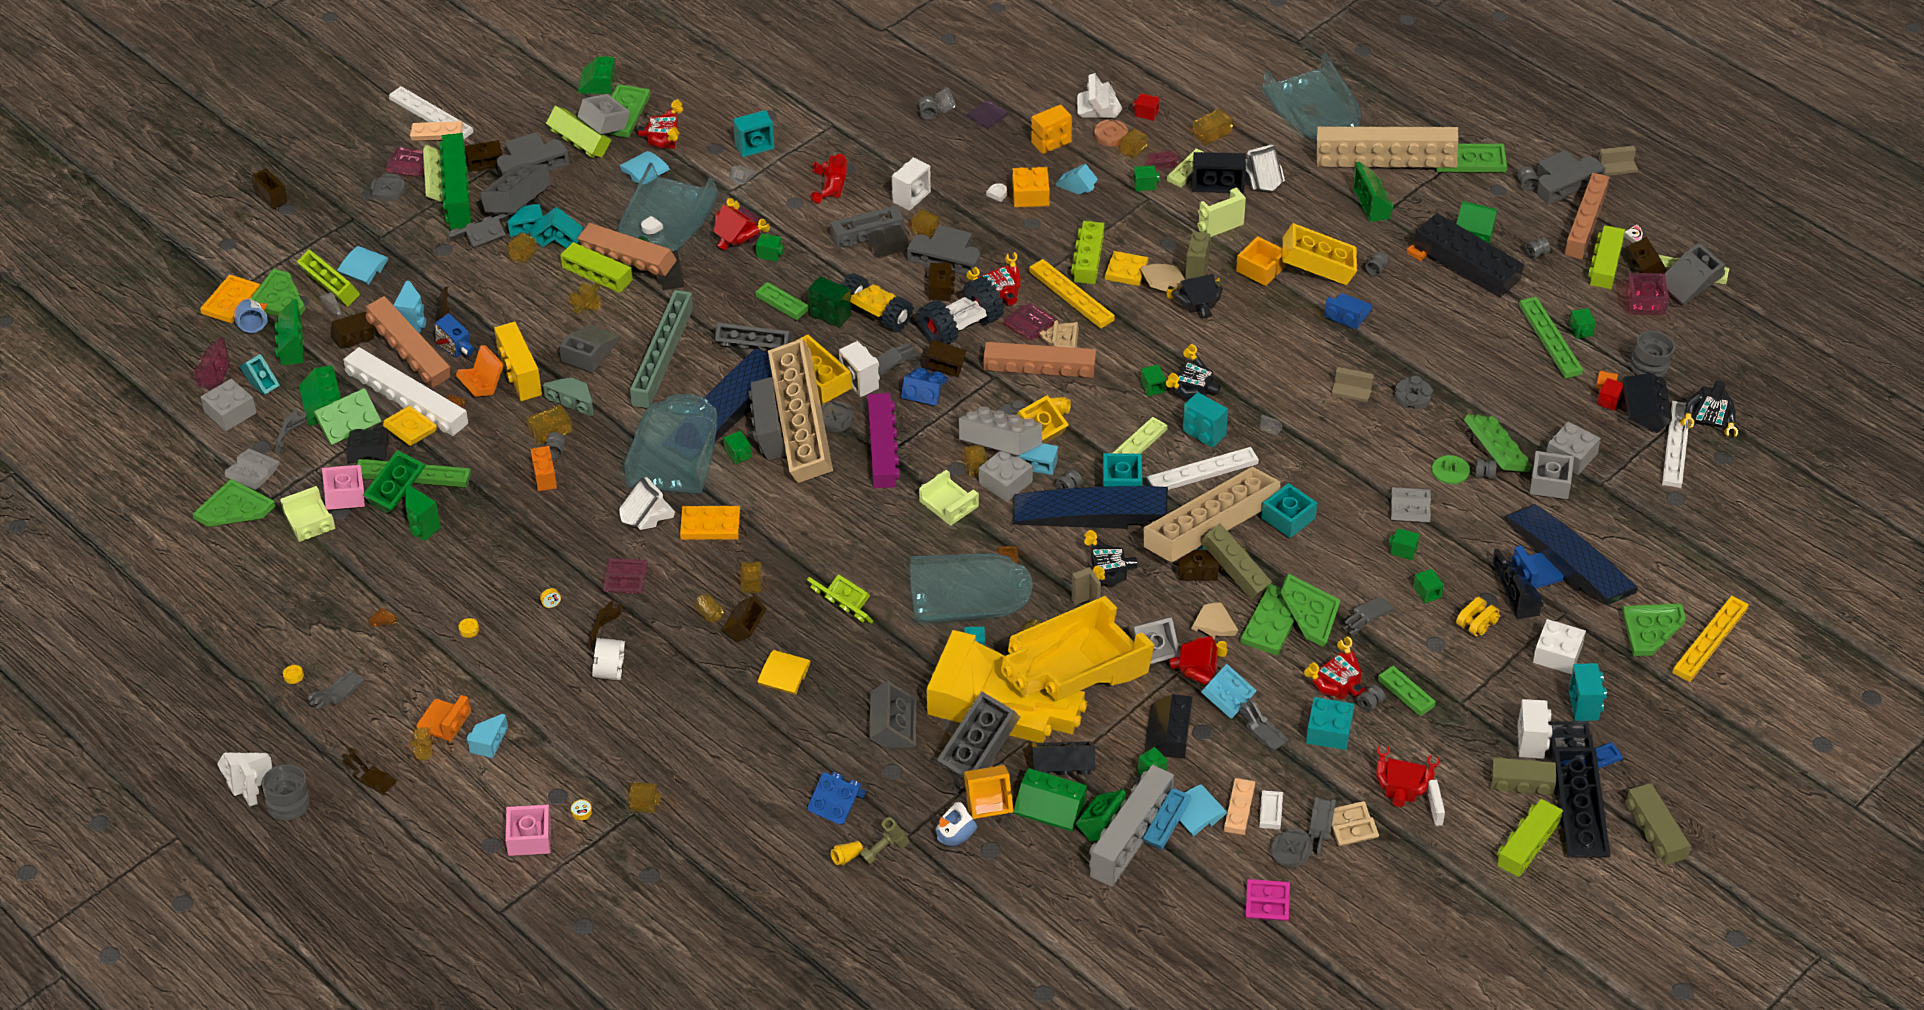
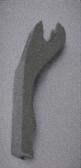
M907 343L897 348L893 347L877 357L879 376L885 374L895 365L917 357L918 352L913 353L916 348L908 349L913 344Z
M298 408L289 416H286L276 441L275 454L279 455L280 450L283 448L285 436L291 430L305 424V410L301 416L297 415Z
M1381 596L1357 606L1353 611L1355 614L1345 621L1348 625L1343 627V629L1347 631L1355 628L1349 632L1350 635H1355L1366 623L1370 624L1374 619L1387 615L1389 612L1394 611V607Z
M350 669L330 687L321 691H314L308 698L312 700L310 705L320 703L316 707L317 710L331 703L338 705L364 683V678L358 677Z
M1251 698L1246 699L1247 704L1244 702L1240 703L1242 707L1239 710L1249 722L1246 724L1247 729L1272 752L1289 741L1281 731L1276 729L1267 720L1264 714L1260 713L1256 703Z
M1315 797L1308 836L1311 838L1312 844L1314 843V838L1319 839L1317 855L1320 856L1323 840L1329 841L1336 800L1329 801Z

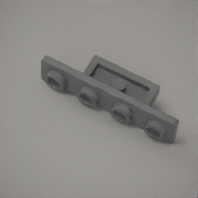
M501 212L498 216L493 218L491 216L486 217L477 224L472 222L466 225V228L460 230L459 228L453 229L449 232L447 241L449 243L467 236L472 249L504 238L506 234L501 223L508 221L514 214Z

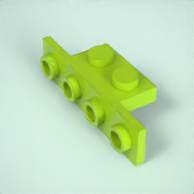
M839 574L828 589L810 577L807 579L813 591L818 594L823 592L826 594L824 597L833 604L835 601L840 604L839 607L847 613L852 611L855 613L854 617L862 623L865 620L870 624L873 623V620L860 610L870 597L866 591Z

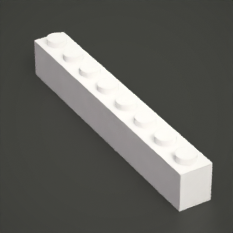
M358 347L343 359L345 372L349 376H353L362 384L373 388L374 391L380 392L389 400L395 401L402 408H406L409 405L436 424L441 431L454 436L468 424L465 409L362 348Z

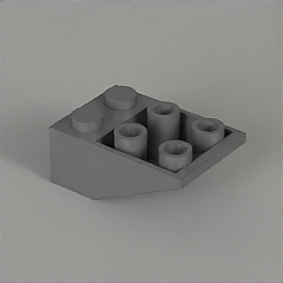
M1698 243L1685 252L1657 283L1683 306L1721 279L1725 264L1701 243Z
M587 325L570 333L559 346L561 361L594 373L619 341L621 335Z

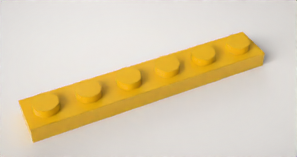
M1044 259L1029 267V272L1100 329L1114 321V314Z
M1731 595L1673 668V674L1691 682L1748 610L1749 604Z

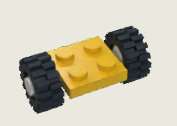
M856 273L849 274L845 278V282L841 284L851 290V308L859 306L877 317L882 316L883 325L896 332L901 331V329L903 330L905 328L904 325L907 326V321L911 319L910 315L913 314V304L888 293L877 285L869 286V281Z

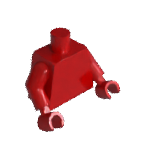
M836 154V156H829L828 161L823 162V165L814 162L812 164L814 169L811 171L817 175H821L824 172L822 193H818L816 190L813 191L810 195L812 197L811 200L819 204L823 197L833 196L840 198L847 173L846 157L843 154Z
M1380 745L1378 746L1376 752L1379 760H1377L1376 778L1381 788L1385 789V795L1393 798L1392 802L1395 806L1403 807L1405 801L1414 802L1417 796H1421L1428 791V784L1430 780L1434 779L1436 773L1434 769L1440 765L1439 757L1436 764H1431L1432 755H1429L1427 758L1429 768L1426 769V765L1388 758L1385 761L1390 751L1389 747L1387 746L1386 754H1381L1379 751Z

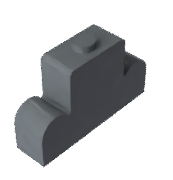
M537 133L506 141L507 155H502L497 159L499 177L503 176L517 164L547 165L548 171L569 165L568 151L563 143L559 140H550L544 145Z
M1567 151L1549 156L1539 161L1537 195L1549 205L1587 188L1592 173L1604 175L1606 167L1594 157L1589 156L1582 158L1581 162H1578Z
M940 225L932 239H929L926 235H916L907 248L908 262L929 267L930 263H952V270L962 275H966L969 270L974 275L972 269L974 267L980 268V250L972 247V234L970 232Z

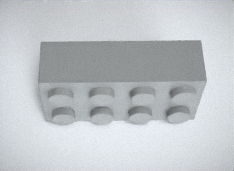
M979 407L978 410L968 412L967 415L959 418V439L1021 455L1042 445V423L1035 422L1034 419L1020 418L1019 415L1005 414L1004 411L990 410L989 407Z

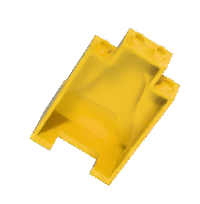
M1103 596L1012 635L1008 647L1010 654L1003 657L1001 672L1025 697L1045 688L1047 693L1058 701L1096 683H1110L1113 686L1147 674L1155 644L1142 632L1137 634L1135 641H1133L1114 622L1117 607L1106 596Z
M952 630L927 687V715L961 723L982 691L1011 708L1020 716L1017 724L1009 734L1010 736L1039 743L1044 742L1046 736H1050L1051 730L1073 735L1075 727L1079 728L1081 712L1085 713L1087 707L1085 692L1078 691L1056 701L1044 688L1025 697L1003 676L1001 667L1004 655L976 642V635Z

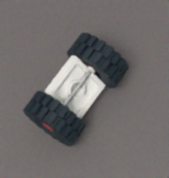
M981 276L965 284L963 287L964 298L948 306L942 303L941 300L936 299L920 307L917 313L918 323L921 324L920 329L923 330V335L928 338L927 341L930 343L931 340L950 344L957 340L958 330H962L974 322L987 325L1001 318L1002 314H1004L1003 300L999 296L1000 292L996 290L997 287L992 285V281L988 280L987 277Z

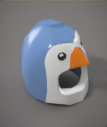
M252 299L242 300L234 310L235 323L248 333L262 330L267 324V314L265 312L267 304L258 303Z
M961 802L954 803L940 818L936 827L937 839L944 845L957 847L971 838L978 828Z

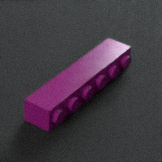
M890 393L868 394L874 488L896 487V479H900L899 468L895 467L899 466L898 454L894 453L898 452V444L893 439L897 438L896 427H893V425H896V416L892 414V412H895L894 400L891 401Z

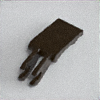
M444 286L438 297L436 321H439L448 313L451 314L447 306V297L449 295V287Z
M612 600L600 610L589 637L588 649L591 650L592 644L595 643L598 629L621 615V603L618 605V608H613L614 600Z
M349 748V755L345 753L341 755L345 758L342 761L355 771L352 774L353 777L379 794L384 795L397 783V779L377 769L371 762L365 761L355 749Z

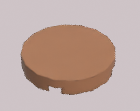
M1104 120L1095 126L1094 138L1102 145L1118 146L1127 140L1128 128L1118 120H1115V122Z

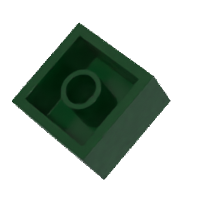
M819 276L808 288L809 315L838 328L852 315L850 288L822 276Z

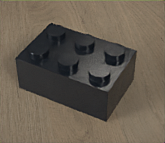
M1193 152L1192 192L1230 193V190L1237 188L1244 194L1246 153Z

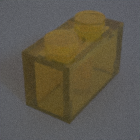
M1221 108L1193 122V135L1204 145H1208L1230 134L1233 129V118Z
M562 405L527 418L529 432L538 445L545 443L547 435L551 432H558L562 435L572 432L571 418Z

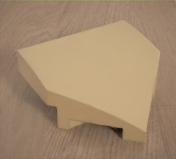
M1056 320L1051 328L1047 331L1042 330L1039 335L1050 346L1077 348L1079 326L1077 322L1058 324Z
M1221 602L1204 605L1191 628L1195 631L1199 629L1212 636L1213 639H1215L1216 635L1235 636L1238 632L1236 625Z

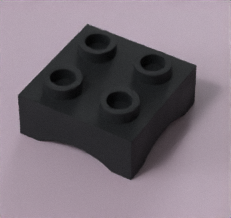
M377 427L372 430L355 429L350 431L346 447L348 461H355L362 457L386 459L387 446L389 445L388 429Z

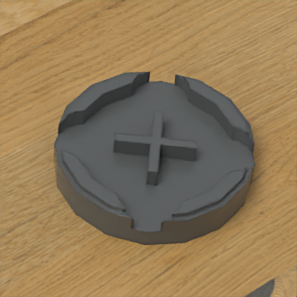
M383 174L381 178H375L371 183L373 197L381 201H393L400 198L406 191L404 179H401V176L396 174Z
M832 401L831 404L825 403L821 406L826 431L841 432L852 425L854 420L852 408L846 403Z
M1299 828L1285 830V833L1277 835L1272 842L1271 853L1274 860L1282 867L1294 868L1300 866L1312 854V840L1304 830Z

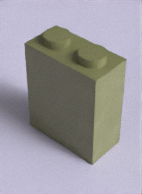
M1192 232L1187 253L1186 279L1206 275L1209 263V233Z

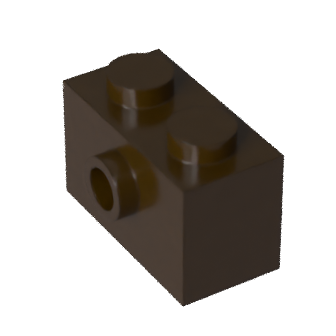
M499 140L465 145L470 172L498 167L497 159L502 156Z
M267 168L251 175L254 191L272 209L288 202L285 186Z
M1647 236L1628 247L1631 252L1628 256L1633 264H1638L1636 269L1640 276L1645 275L1646 279L1650 280L1667 270Z
M930 263L929 301L936 299L951 301V294H954L955 283H951V281H955V270H952V263Z
M366 312L332 321L331 335L340 348L374 339L375 326L367 321Z
M931 340L924 367L959 378L967 350Z
M1193 550L1178 559L1179 581H1218L1219 563L1208 550Z
M754 595L738 603L723 630L736 643L751 637L767 608Z

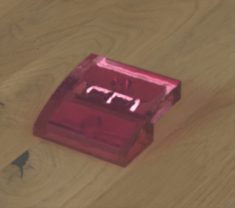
M398 147L392 154L386 171L420 176L424 172L423 151Z
M1028 303L1014 311L1005 319L1004 323L1028 338L1035 339L1040 337L1039 333L1042 330L1052 327L1057 319L1032 303Z
M608 558L603 591L643 594L648 561Z

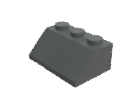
M887 680L871 691L870 739L884 748L915 747L917 698Z

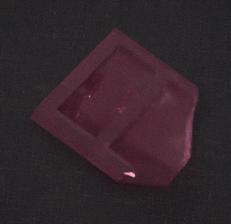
M1173 150L1151 153L1148 155L1145 166L1155 165V169L1175 168L1178 166L1179 157Z

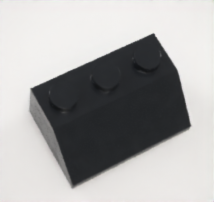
M1653 373L1625 376L1622 379L1628 419L1655 433H1658L1672 421L1666 380Z
M1171 694L1151 705L1144 753L1155 747L1164 757L1185 759L1192 696Z
M1093 741L1031 743L1033 770L1050 774V771H1058L1059 775H1068L1070 771H1078L1079 774H1091V770H1095V745Z

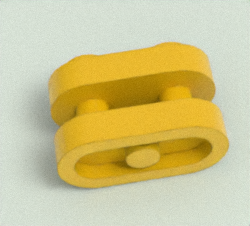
M1477 597L1460 612L1456 624L1462 628L1470 625L1469 632L1476 637L1483 635L1491 624L1494 625L1499 620V609L1493 605L1485 608L1487 602L1481 597Z

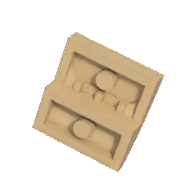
M1151 264L1141 267V271L1150 287L1167 291L1169 285L1178 288L1181 280H1185L1177 266Z
M1365 801L1335 808L1331 832L1339 847L1379 837L1373 817L1370 818Z

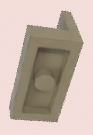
M1626 146L1600 149L1598 161L1606 167L1604 175L1638 172L1634 162L1635 147Z
M1337 367L1331 395L1368 402L1373 387L1374 374Z
M1090 567L1072 573V601L1075 605L1087 600L1091 602L1100 598L1101 582Z

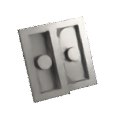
M247 449L237 456L236 464L225 470V477L256 490L275 472L279 466V461L252 449Z
M1392 487L1391 520L1430 522V490Z

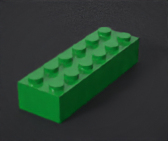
M463 133L442 135V142H439L440 161L442 164L440 166L441 174L443 175L441 180L442 187H444L442 188L443 208L445 212H448L445 213L446 223L450 224V230L456 228L463 229L471 223Z

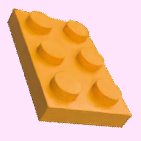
M229 274L200 308L201 314L233 323L235 321V308L242 300L251 299L260 287V284Z
M682 506L681 540L739 539L740 506Z

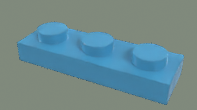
M1174 788L1171 789L1144 835V843L1163 850L1189 805L1191 795Z

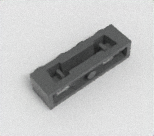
M896 205L830 222L831 237L838 249L904 232V218ZM890 213V217L886 218L883 214ZM852 222L853 227L848 224L846 229L843 228L842 225Z

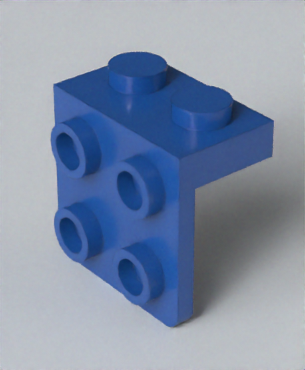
M1341 293L1336 299L1328 297L1325 304L1324 317L1357 330L1372 310V305Z
M916 368V370L904 376L901 398L938 405L941 386L948 381L949 377L944 376L942 372L930 373L924 368Z
M1522 545L1515 547L1512 564L1535 588L1563 581V574L1541 552L1528 555Z
M823 772L808 805V810L843 825L856 797L858 796L863 799L866 791L861 789L862 784L850 779L848 783L843 781L844 776L835 772H832L831 775Z

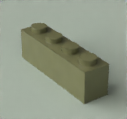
M1221 523L1204 536L1201 541L1203 546L1252 601L1268 588L1272 581Z
M1652 783L1629 789L1626 799L1627 809L1632 811L1637 825L1645 832V837L1653 845L1657 857L1661 858L1664 865L1688 859L1691 845Z

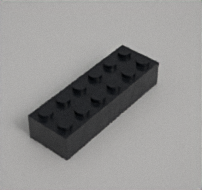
M1436 213L1416 230L1413 246L1499 298L1521 280L1524 268L1523 263L1439 213Z

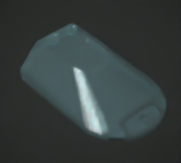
M988 553L912 556L910 558V589L914 618L917 623L1009 615L1021 609L1028 602L1032 594L1033 583L1028 570L1022 564L1019 566L1012 561V558L1005 555Z

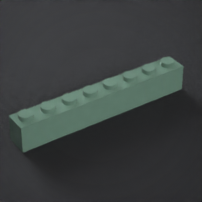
M674 290L630 389L632 406L650 409L692 313L693 299L691 292Z

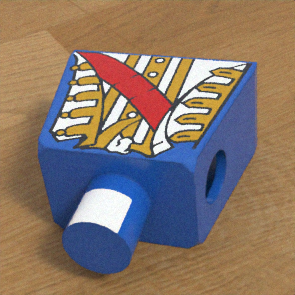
M448 313L435 323L436 346L453 357H459L463 353L470 356L474 352L475 348L469 343L470 333L451 314Z

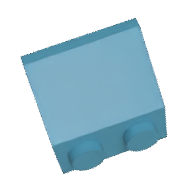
M406 281L394 303V307L420 334L422 328L426 326V318L423 313L424 305L421 302V296L410 281Z

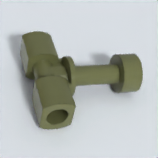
M892 817L886 818L881 824L886 831L882 833L884 837L869 850L865 847L860 851V854L870 865L877 860L874 856L889 843L893 846L895 842L901 849L907 846L910 841Z

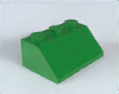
M1359 161L1356 162L1353 190L1369 221L1375 222L1390 219L1393 203L1389 201L1386 190L1382 188L1380 178H1377L1373 170Z
M293 299L278 314V322H275V330L278 335H275L276 346H278L275 347L276 358H280L281 365L304 363L303 325L298 301Z
M333 365L313 369L299 385L308 426L319 424L313 413L314 411L341 399Z
M397 450L363 496L378 510L384 513L391 512L406 493L405 487L413 484L426 465Z
M1028 768L1020 785L1014 814L1072 832L1086 803L1087 785Z

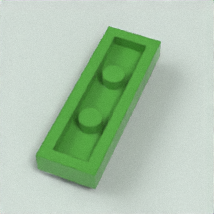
M768 282L756 291L757 298L795 320H798L808 311L807 304Z
M1392 666L1378 676L1380 683L1420 717L1435 707L1436 701L1396 667Z

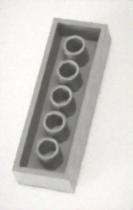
M1154 765L1148 771H1144L1138 786L1135 785L1132 788L1128 800L1125 799L1122 802L1119 813L1113 815L1109 827L1103 829L1100 840L1092 845L1089 852L1091 855L1089 863L1091 868L1090 877L1111 887L1114 886L1143 844L1144 835L1169 792L1174 787V774Z

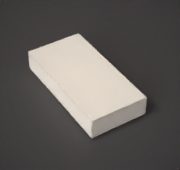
M1430 780L1427 795L1434 824L1440 826L1443 825L1444 806L1437 780Z
M1262 790L1259 828L1280 829L1283 792Z

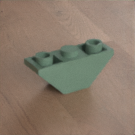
M571 377L544 383V395L549 401L556 402L591 417L594 415L587 383Z

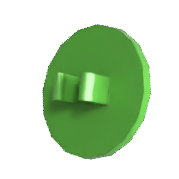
M1445 455L1434 461L1432 473L1436 479L1443 483L1459 484L1468 478L1470 467L1460 457Z

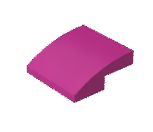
M1248 879L1246 918L1289 921L1290 882Z

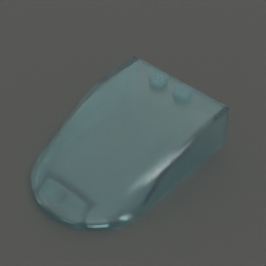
M1326 53L1322 55L1320 68L1312 72L1279 82L1274 80L1269 70L1265 72L1262 90L1268 100L1288 123L1307 137L1317 141L1318 127H1359L1361 119L1359 104Z
M649 162L620 221L619 233L635 238L640 236L646 237L653 244L671 249L674 254L694 235L707 218L718 196L713 178L709 177L705 188L658 177L653 163ZM650 216L663 225V229L655 234H645L642 232L641 223Z
M678 394L665 397V401L655 402L649 406L642 417L624 463L627 487L634 488L641 478L648 477L659 490L701 494L708 476L718 425L716 408L712 407L707 399L696 395Z

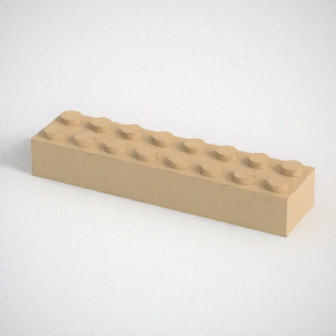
M1318 127L1317 167H1355L1358 161L1367 167H1457L1458 127Z
M799 339L769 350V360L791 475L800 483L833 471L809 347L803 339Z
M1250 467L1145 526L1144 547L1166 560L1174 562L1203 545L1201 541L1204 536L1219 523L1228 531L1261 512L1263 502L1280 490V481L1254 467Z

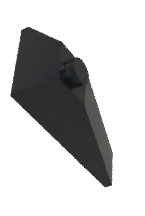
M1494 549L1492 563L1517 620L1540 616L1541 607L1544 606L1542 596H1539L1536 588L1499 549Z

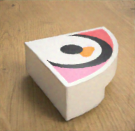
M1635 225L1625 232L1624 237L1634 244L1642 239V230L1638 225Z

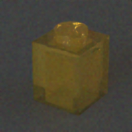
M1135 128L1121 138L1120 152L1133 159L1147 148V135Z
M921 209L912 217V232L918 235H926L931 239L939 226V216Z
M520 232L508 244L509 257L524 264L537 252L535 238Z
M984 446L965 447V463L969 476L979 475V467L988 461Z
M741 562L742 593L762 592L761 562Z
M632 782L629 794L630 811L655 813L656 805H660L661 793L657 791V784Z

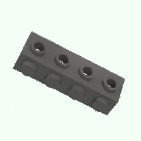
M717 323L715 341H721V345L732 346V343H738L741 348H750V345H755L767 351L768 347L777 348L791 343L793 332Z

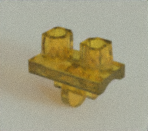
M584 282L579 288L578 292L580 294L575 291L570 294L568 301L575 306V313L579 314L585 308L592 310L600 308L601 298L597 295V290L600 288L599 284L595 283L591 286Z
M430 727L414 729L415 739L410 741V747H415L414 754L417 759L422 761L428 760L432 756L433 750L431 746L436 744V738H431Z

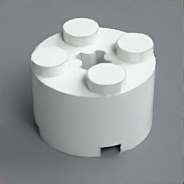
M597 638L592 677L621 680L625 641Z

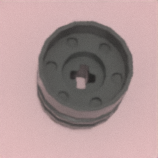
M1653 330L1641 333L1637 337L1630 359L1632 371L1636 375L1653 373L1663 378L1668 373L1670 361L1675 351L1674 341L1668 335Z
M287 764L273 767L266 772L262 779V788L268 813L279 820H292L303 815L310 805L304 771L298 766Z

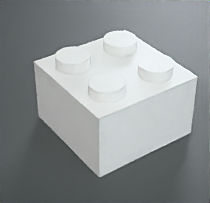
M914 157L892 176L893 203L909 211L931 192L930 165Z
M856 341L839 349V362L851 371L852 389L856 394L862 397L879 389V362L875 357L871 356L867 348Z
M1547 619L1536 646L1533 663L1572 674L1573 664H1576L1586 630Z
M1522 699L1517 725L1519 757L1544 758L1545 750H1549L1550 741L1548 737L1552 736V725L1548 723V721H1551V709H1547V701Z

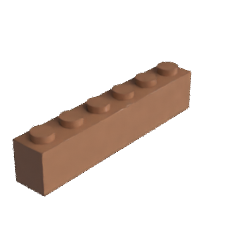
M1592 173L1567 240L1566 256L1583 259L1607 194L1609 176Z
M589 223L577 238L585 248L612 258L615 261L623 262L627 266L632 265L640 270L650 271L654 275L666 276L677 261L671 249Z
M385 296L366 306L367 321L377 328L378 333L387 339L392 348L395 347L402 359L407 360L411 369L420 374L424 383H428L433 388L450 378V366Z
M986 342L984 370L1094 378L1096 349Z

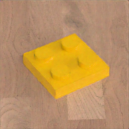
M1114 251L1105 274V280L1140 286L1144 276L1141 267L1148 265V257Z
M410 405L385 419L383 423L384 427L410 446L434 433L437 429L436 424Z

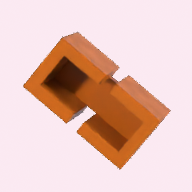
M550 446L531 449L538 491L557 488Z

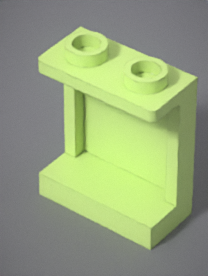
M1237 188L1230 190V199L1208 206L1204 201L1200 202V209L1198 211L1199 231L1209 233L1210 237L1244 225L1246 198Z
M945 470L920 487L919 501L951 526L979 507V493L974 489L967 493L950 479V472Z
M317 486L280 499L283 513L299 542L335 529L333 516L326 510Z

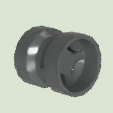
M931 96L922 97L919 100L921 117L925 120L934 119L937 116L935 99Z
M1526 166L1518 171L1517 176L1524 190L1531 191L1538 186L1539 181L1532 167Z
M1540 237L1535 242L1530 241L1526 243L1525 251L1527 256L1533 260L1538 258L1539 255L1548 254L1550 252V245L1546 238Z
M1375 252L1365 265L1366 271L1372 276H1379L1388 265L1389 258L1382 252Z
M558 432L549 433L545 446H550L551 457L556 459L563 454L565 437Z
M1477 459L1475 477L1482 478L1486 476L1489 479H1495L1496 460L1484 461L1483 459Z
M1073 469L1069 470L1065 477L1062 476L1056 481L1058 489L1078 488L1083 483L1081 475Z
M1375 684L1369 686L1366 692H1362L1357 697V703L1366 712H1371L1376 708V704H1380L1385 700L1383 690Z

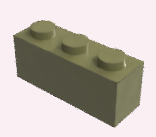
M1493 758L1491 790L1542 795L1554 794L1556 763Z

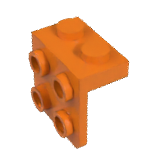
M481 345L474 367L472 369L458 370L456 377L475 397L494 395L503 369V363L486 345Z
M460 695L455 704L440 699L433 700L417 723V730L451 742L471 713L468 697Z

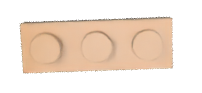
M462 121L413 123L410 138L412 141L442 140V135L463 133L464 125Z
M1235 778L1224 832L1245 835L1255 781Z

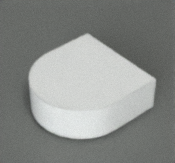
M1000 183L994 184L986 191V196L1002 202L1007 196V187Z
M650 216L642 221L641 228L645 234H655L663 229V225Z

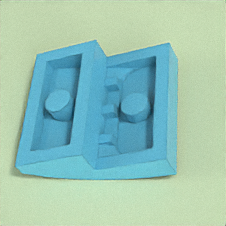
M649 151L620 165L621 171L631 175L632 181L643 184L669 170V167L663 160Z
M357 246L348 254L337 271L341 275L369 285L376 272L380 273L388 257Z
M1226 664L1201 692L1232 719L1239 711V708L1242 707L1240 703H1246V699L1251 698L1257 690Z
M1201 784L1185 792L1191 795V801L1179 821L1194 837L1208 824L1213 826L1227 812Z

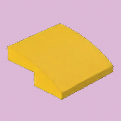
M773 650L762 669L757 683L796 695L801 680L805 679L811 661Z

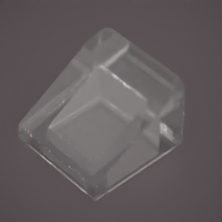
M949 87L935 94L936 108L941 112L946 113L956 106Z
M743 165L732 167L729 179L743 185L756 172Z
M330 292L320 296L326 309L337 316H341L342 313L334 293Z
M1262 414L1260 429L1277 436L1282 429V424L1280 421Z

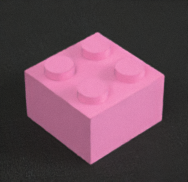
M361 465L322 468L326 510L365 507Z
M549 805L507 807L506 845L508 856L550 853L551 816Z

